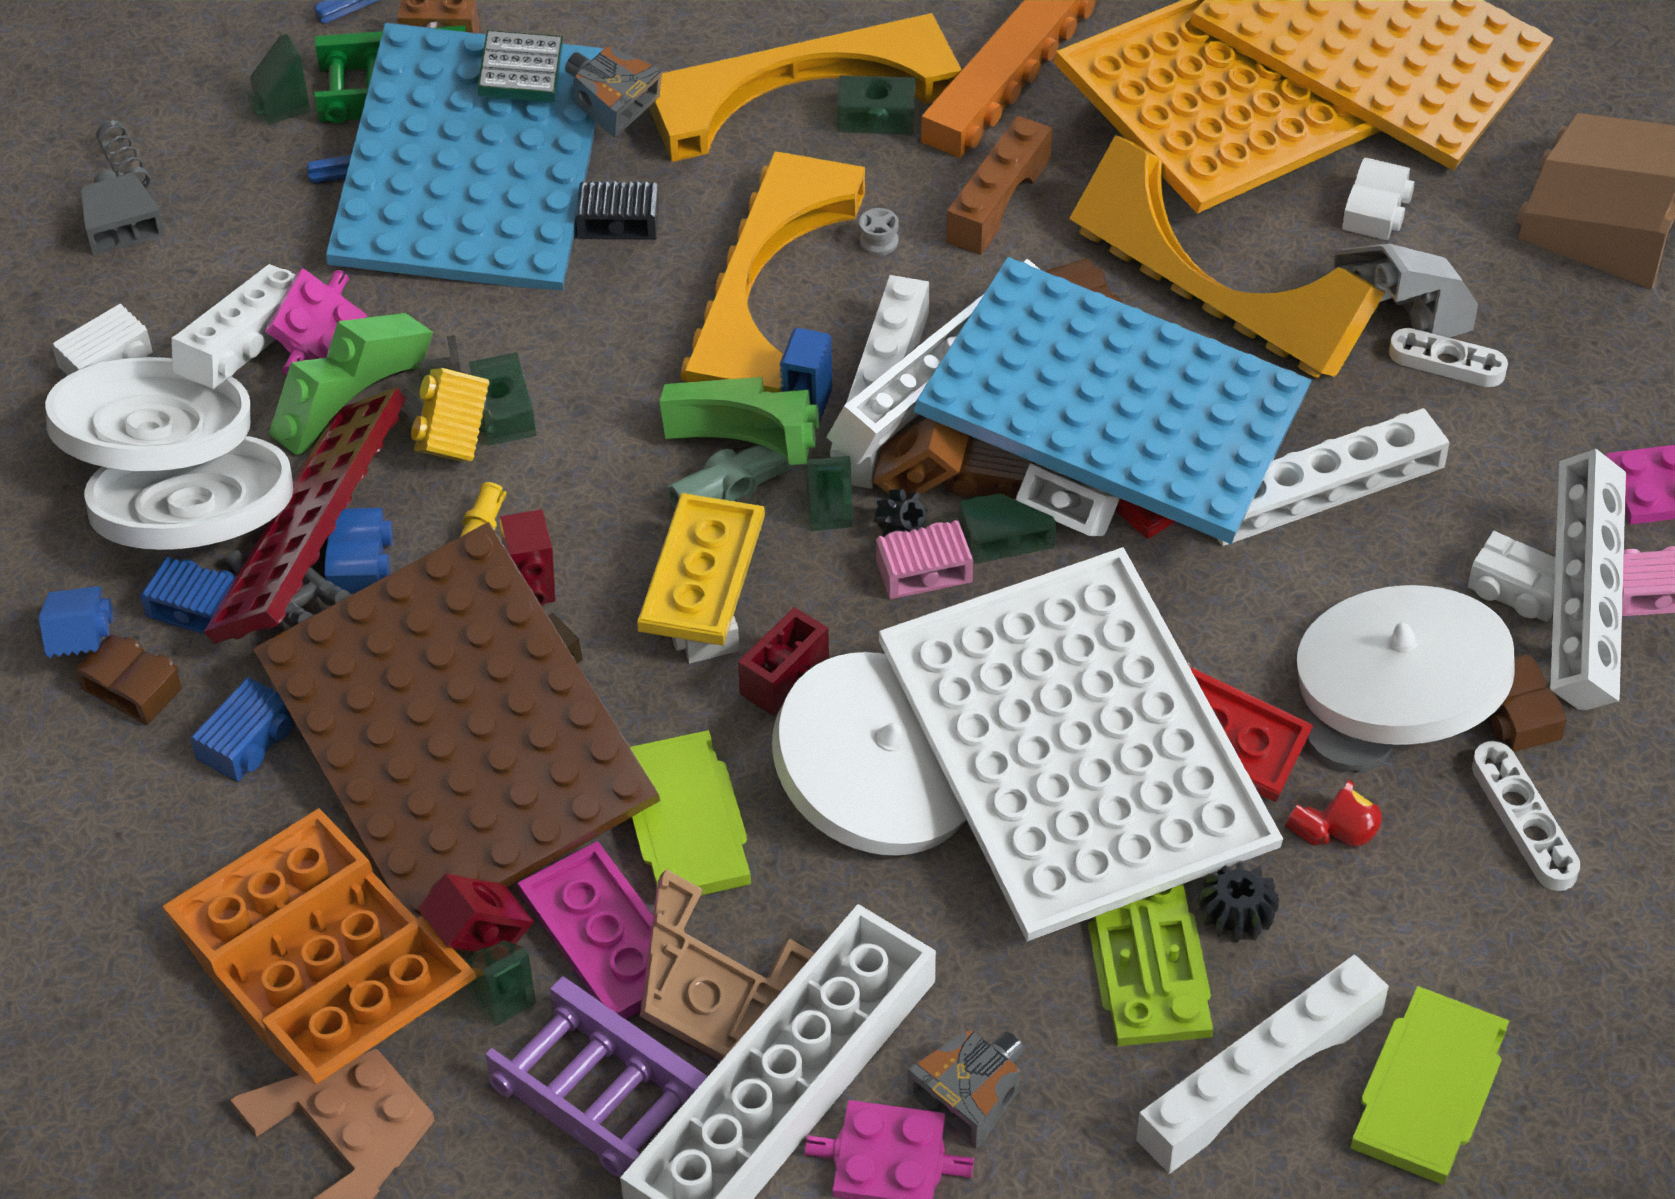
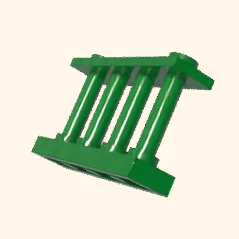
M465 25L434 28L466 32ZM383 31L315 36L319 71H329V91L315 92L319 122L342 123L345 120L361 119ZM366 69V88L344 90V70Z

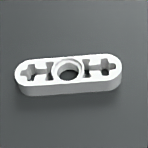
M1412 328L1397 330L1393 333L1390 341L1389 355L1391 359L1403 366L1484 387L1497 386L1505 379L1508 366L1507 358L1501 352L1494 349ZM1406 344L1413 346L1411 350L1404 349ZM1426 349H1431L1429 356L1424 355ZM1450 354L1455 356L1458 361L1455 363H1445L1439 360L1437 356ZM1467 359L1471 360L1470 366H1466ZM1485 365L1493 366L1491 371L1484 370L1483 368Z

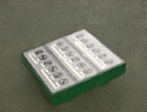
M487 30L477 86L478 96L555 102L563 50V36Z

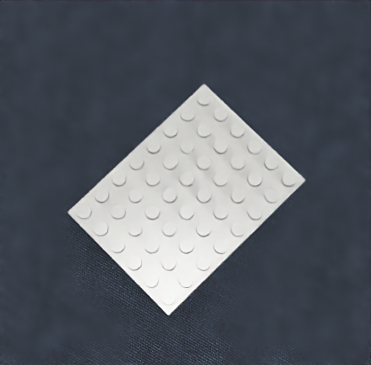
M1124 547L879 631V642L1026 941L1208 875V873L1219 871L1224 865L1229 867L1240 861L1243 862L1281 847L1283 837Z

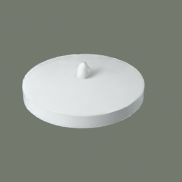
M127 358L83 368L59 381L50 390L46 399V426L49 437L57 447L82 461L120 470H171L211 461L237 447L247 436L250 429V398L243 385L232 376L226 378L212 389L174 373L172 358Z
M246 436L230 452L211 461L185 468L161 471H131L101 467L86 484L84 498L89 522L93 529L104 538L135 548L157 550L183 549L232 539L269 522L289 503L293 494V480L290 462L282 450L264 440Z
M1405 585L1385 587L1350 597L1325 611L1310 625L1300 642L1297 653L1299 686L1302 697L1310 710L1321 721L1343 734L1381 744L1409 745L1427 743L1452 737L1478 725L1493 714L1504 702L1511 690L1515 676L1513 640L1502 619L1488 606L1470 596L1432 586Z
M859 652L839 655L815 665L798 679L778 712L772 736V750L776 771L784 790L795 807L808 821L823 833L842 844L880 855H907L922 852L943 843L960 829L967 819L885 654Z

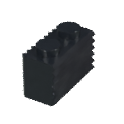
M582 181L580 183L576 212L578 239L657 240L659 197L658 184L654 181L651 184L646 181L628 182L627 184L623 181L619 184L615 181L611 184L607 181H597L594 183L590 181L588 184Z

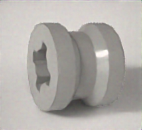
M873 208L861 215L859 220L861 248L865 252L876 256L893 252L899 243L897 234L899 222L895 213L884 208Z

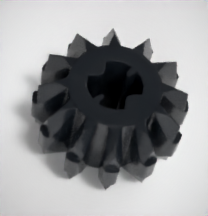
M1242 861L1236 865L1234 870L1224 865L1221 870L1217 871V874L1208 873L1204 880L1202 892L1199 893L1198 901L1200 910L1203 911L1202 919L1204 920V925H1216L1215 932L1217 937L1225 934L1227 930L1233 931L1236 943L1242 938L1244 931L1256 941L1261 933V928L1270 930L1274 923L1275 912L1279 908L1278 894L1274 892L1275 884L1273 878H1262L1260 866L1251 871L1245 870Z

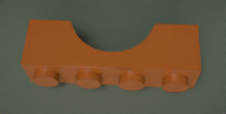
M1017 115L947 210L946 243L979 255L983 254L1000 230L1005 209L1017 186L1023 180L1033 184L1050 161L1052 127Z

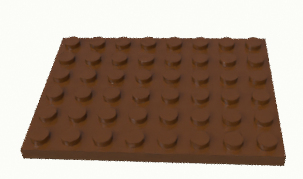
M489 522L253 648L390 891L416 919L422 915L418 907L428 896L432 885L441 879L445 873L501 883L508 887L660 801L659 794Z

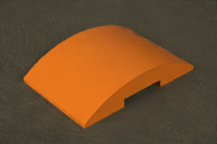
M320 808L162 906L172 925L202 968L260 1039L287 1066L314 1085H317L477 978L475 971L453 948L447 947L422 915L416 919L373 873L370 861Z

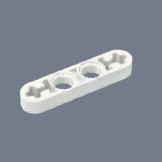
M1495 741L1479 745L1475 750L1473 758V773L1537 880L1551 890L1562 891L1569 889L1577 881L1580 870L1579 858L1524 768L1507 745ZM1486 758H1491L1494 763L1502 762L1500 773L1493 763L1485 764ZM1506 792H1517L1523 795L1526 803L1519 806L1511 805L1503 799L1502 795ZM1532 826L1539 827L1547 833L1548 838L1542 841H1535L1528 838L1523 830ZM1553 849L1552 855L1550 856L1548 852ZM1551 858L1557 867H1567L1565 874H1561L1558 869L1549 870Z

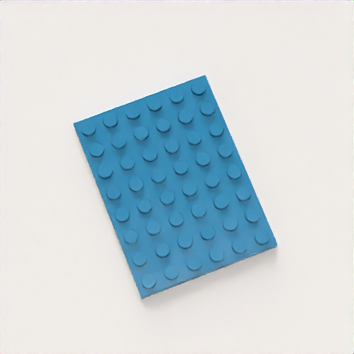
M385 23L326 253L327 265L520 288L563 291L577 224L576 212L579 185L582 181L585 182L597 125L592 118L574 103V77L565 71V65L570 56L575 52L592 60L604 48L563 44L555 102L478 96L477 86L486 38L485 34Z
M1008 257L916 400L914 413L1232 544L1308 392L1312 380L1298 375L1294 371L1286 370L1261 360L1254 355L1224 345L1215 339L1207 338L1182 328L1178 324L1170 323L1145 313L1141 309L1128 306L1101 293L1076 285L1062 277L1039 270L1025 262Z

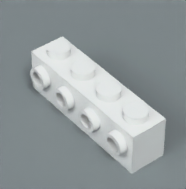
M270 264L175 335L172 338L173 372L214 389L226 378L232 376L250 359L256 357L264 348L276 340L265 332V329L295 274L286 269H280Z

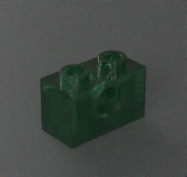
M840 76L837 103L838 133L914 135L916 78Z
M518 353L470 361V374L489 380L488 392L485 396L486 401L482 412L483 417L480 420L481 425L479 427V433H485L488 446L537 436L534 411Z

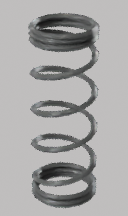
M111 120L101 124L97 129L96 138L103 151H105L112 170L116 173L117 177L130 173L145 174L146 177L141 183L143 184L146 181L144 187L147 189L151 183V177L148 171L142 168L143 161L137 157V150L131 146L132 140L127 136V130L123 123ZM109 125H114V126H111V127L107 128V129L103 132V134L101 135V138H100L101 131H102L105 127H107V126H109ZM114 127L122 128L121 136L115 137L110 142L102 141L103 136L108 130ZM125 138L128 139L129 146L120 148L115 153L108 151L113 141L122 143ZM128 149H132L135 152L134 157L125 159L121 163L114 162V157L120 151L126 152ZM113 153H114V155H113L112 158L110 159V157L108 156V154H113ZM136 159L140 162V167L130 168L124 173L119 172L120 167L126 161L132 162ZM120 164L116 170L114 168V165Z

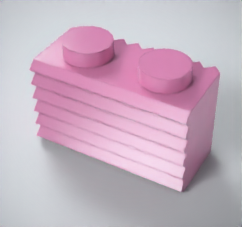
M956 520L951 524L948 522L945 524L934 523L926 529L921 527L918 531L915 529L910 532L895 531L887 534L885 537L879 536L876 539V563L890 600L973 582V558L961 526Z
M1675 546L1667 547L1662 551L1640 552L1637 549L1624 550L1622 616L1675 613Z

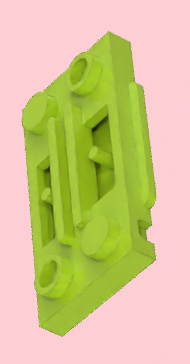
M709 730L630 747L660 797L658 803L632 817L643 862L651 866L656 889L658 880L666 869L703 889L701 895L751 885V874L742 846L747 840L746 832L726 764L723 761L717 760L716 753L712 748Z
M1184 885L1175 886L1093 917L1094 921L1089 923L1088 929L1102 1006L1105 1010L1111 1011L1117 1046L1212 1037L1213 1025L1208 1006L1211 993L1195 916L1189 912Z
M1417 986L1404 1018H1397L1394 1021L1363 1093L1361 1102L1366 1108L1352 1138L1350 1149L1445 1186L1461 1144H1468L1499 1069L1501 1057L1497 1053L1507 1031L1509 1020Z

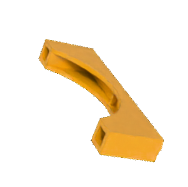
M930 13L662 73L660 97L649 106V110L671 162L709 154L711 143L716 133L735 111L752 99L782 86L816 79H859L896 88L914 96L924 104L934 102L962 70L933 14Z
M1115 135L1069 218L1081 226L1079 233L1096 243H1100L1101 239L1112 245L1109 252L1127 262H1130L1131 258L1136 259L1142 263L1139 270L1158 281L1162 277L1167 278L1173 282L1170 289L1189 300L1193 296L1198 297L1204 301L1201 308L1220 319H1223L1225 315L1236 321L1233 328L1253 339L1257 334L1268 340L1265 347L1283 358H1287L1291 354L1300 360L1297 367L1315 378H1319L1321 374L1333 377L1337 375L1385 291L1355 273L1339 267L1308 285L1278 293H1246L1233 290L1217 282L1191 260L1174 235L1168 221L1162 196V159L1132 141Z
M774 152L769 166H763L759 191L753 192L751 195L749 216L747 219L742 218L740 222L738 243L736 246L731 245L729 249L727 270L725 273L720 272L718 275L716 297L714 301L709 300L707 302L704 326L702 329L697 328L694 334L693 353L691 357H685L681 368L682 381L687 383L763 377L764 391H771V393L781 392V372L779 371L781 366L779 364L783 353L767 341L751 317L747 305L751 287L761 269L772 256L794 239L829 224L856 219L865 195V167Z

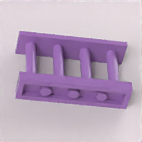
M562 976L550 988L554 1017L511 1061L491 1048L485 1054L489 1071L488 1079L498 1093L504 1097H510L512 1094L596 1153L602 1166L612 1175L620 1177L640 1155L637 1151L677 1108H681L708 1076ZM577 1028L589 1037L590 1043L547 1087L527 1073L567 1030L574 1031ZM614 1054L626 1063L627 1068L584 1113L563 1099L603 1056L610 1057ZM650 1079L663 1088L664 1094L622 1139H619L600 1125L640 1082L646 1083Z

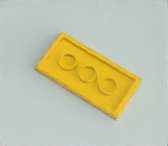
M681 493L637 621L638 632L724 646L765 517L764 506Z

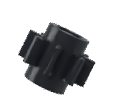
M891 489L888 494L889 499L876 501L878 507L876 509V518L873 520L884 530L882 537L895 531L910 532L913 529L918 531L921 527L925 528L924 523L928 509L918 500V492L905 493L903 489Z

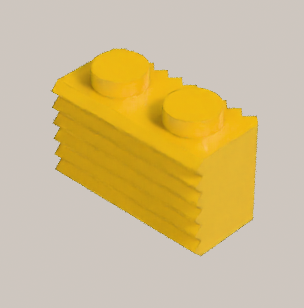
M444 368L431 369L430 375H426L423 378L420 387V398L424 400L422 414L415 418L411 430V438L416 441L414 451L460 462L472 461L476 450L475 445L478 441L477 436L481 425L480 420L483 417L482 412L486 401L485 396L488 392L489 380Z

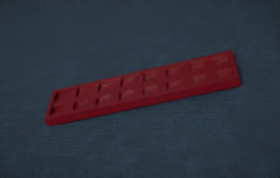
M397 387L344 406L330 420L293 482V494L289 503L277 516L270 520L204 630V633L214 644L231 638L235 640L241 639L249 632L261 628L271 629L286 616L285 609L291 598L302 588V579L306 572L318 560L320 556L319 550L325 539L336 529V520L342 510L351 503V494L357 484L367 475V467L373 456L382 449L384 445L383 439L388 430L399 419L398 413L406 398Z

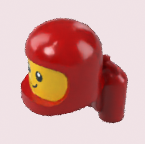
M1348 779L1344 789H1340L1324 812L1311 807L1303 808L1298 804L1288 817L1285 826L1313 846L1327 844L1330 834L1350 847H1360L1368 844L1376 836L1382 823V812L1376 803L1372 804L1354 791L1355 784Z

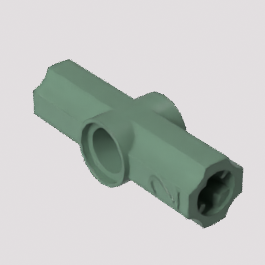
M759 444L737 454L731 449H724L712 455L705 464L704 469L668 485L667 495L674 510L681 493L734 501L744 495L750 497L755 492L758 484L794 468V465H789L780 454Z

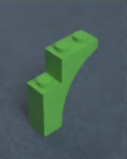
M406 313L338 321L326 358L291 362L268 435L296 455L305 453L312 447L321 431L333 416L354 396L380 379L400 371L416 369L421 366L433 332Z
M763 377L664 385L659 402L665 439L718 437L753 442L774 450L789 465L806 464L809 448H815V430L819 429V413L817 405H810L808 390L774 393L764 391Z

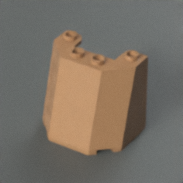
M1577 113L1568 127L1564 125L1561 127L1555 140L1554 149H1547L1542 156L1538 169L1541 173L1529 202L1525 201L1517 217V223L1521 225L1518 239L1652 290L1655 285L1667 235L1675 221V125Z

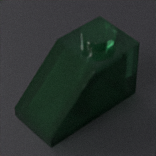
M288 34L281 35L250 76L253 90L252 93L248 94L250 106L255 115H263L268 125L311 111L301 56Z
M1001 493L959 501V524L972 555L973 564L1053 549L1055 546L1056 522L1054 517Z
M503 940L490 948L480 949L470 959L465 961L475 971L477 977L466 986L495 1027L536 1004L529 953L523 946Z

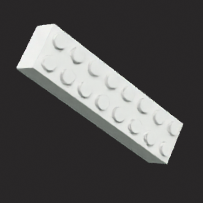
M858 904L620 1177L623 1199H754L935 983L936 951Z

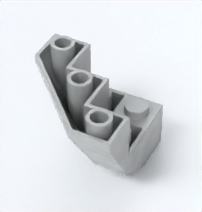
M1393 244L1345 248L1335 251L1333 267L1330 272L1337 267L1348 270L1385 291L1380 302L1393 298L1397 305H1403L1410 315V321L1414 329L1448 338L1473 330L1478 303L1445 257Z

